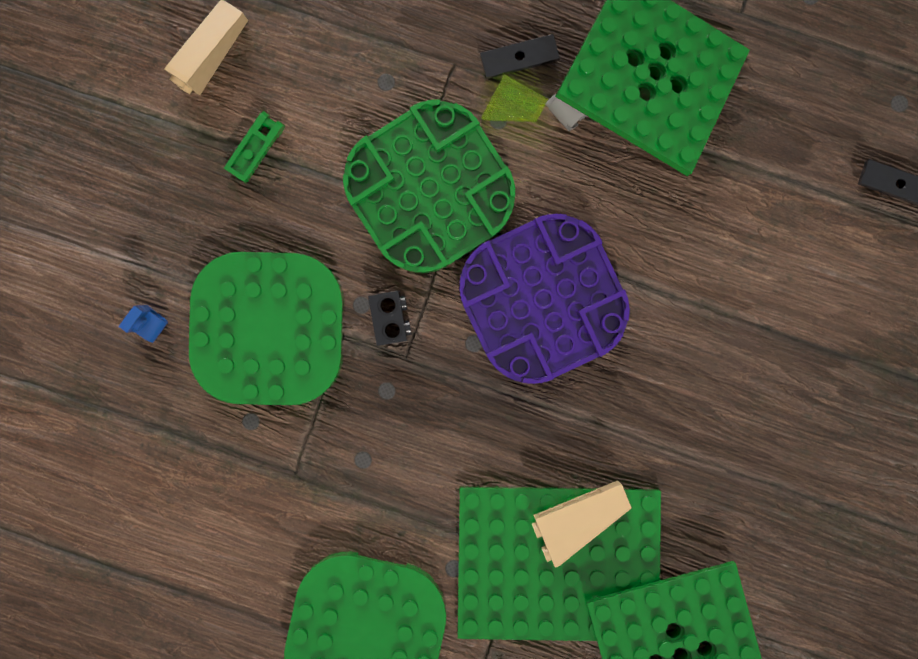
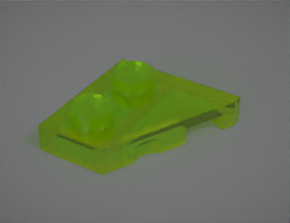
M504 74L481 119L486 121L537 122L549 99Z

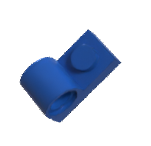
M136 305L132 307L118 327L126 333L135 332L145 340L153 343L168 321L148 305Z

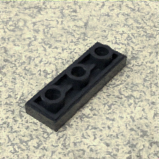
M554 34L480 53L486 79L556 62L560 59ZM522 55L524 59L519 61L515 56Z
M870 159L865 161L858 185L918 205V176Z

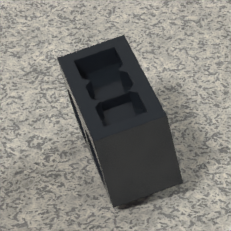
M393 291L368 296L376 345L408 341V335H412L410 321H405L403 311L407 310L405 295L400 296V291ZM389 298L393 299L396 304L394 311L391 313L384 312L382 309L383 301ZM391 323L397 324L400 328V333L395 338L389 337L386 333V328Z

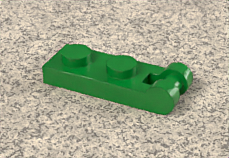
M264 111L259 114L224 167L225 170L246 184L285 128L284 124L279 121H273L270 119L271 116ZM264 127L270 130L267 136L260 132Z

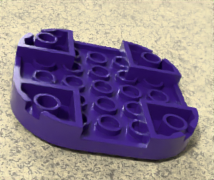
M565 214L540 216L531 222L483 243L469 256L460 277V297L464 309L489 361L499 372L510 379L528 384L553 380L559 375L607 354L623 337L630 314L628 296L625 289L623 290L602 246L601 238L584 221Z

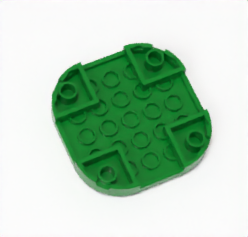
M427 100L409 107V111L370 136H364L350 151L343 174V185L347 199L379 250L394 265L415 273H429L441 270L494 237L509 220L515 201V184L511 171L504 164L484 133L480 122L463 106L441 100Z
M233 252L222 255L207 264L197 276L190 296L189 362L192 373L199 385L216 399L232 404L299 405L312 401L325 393L336 381L343 363V306L345 305L342 287L337 277L322 262L310 256L297 253Z
M358 552L331 554L311 567L298 588L285 644L284 659H438L446 625L444 595L434 579L417 566L408 563L406 566L358 555Z

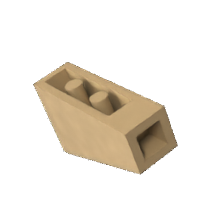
M220 0L165 67V70L171 75L169 80L188 94H191L193 91L201 95L248 22L244 13L226 1Z
M615 481L534 514L536 522L532 523L537 538L543 537L546 546L541 548L547 562L552 560L555 567L563 564L631 509V505L622 484L619 481Z

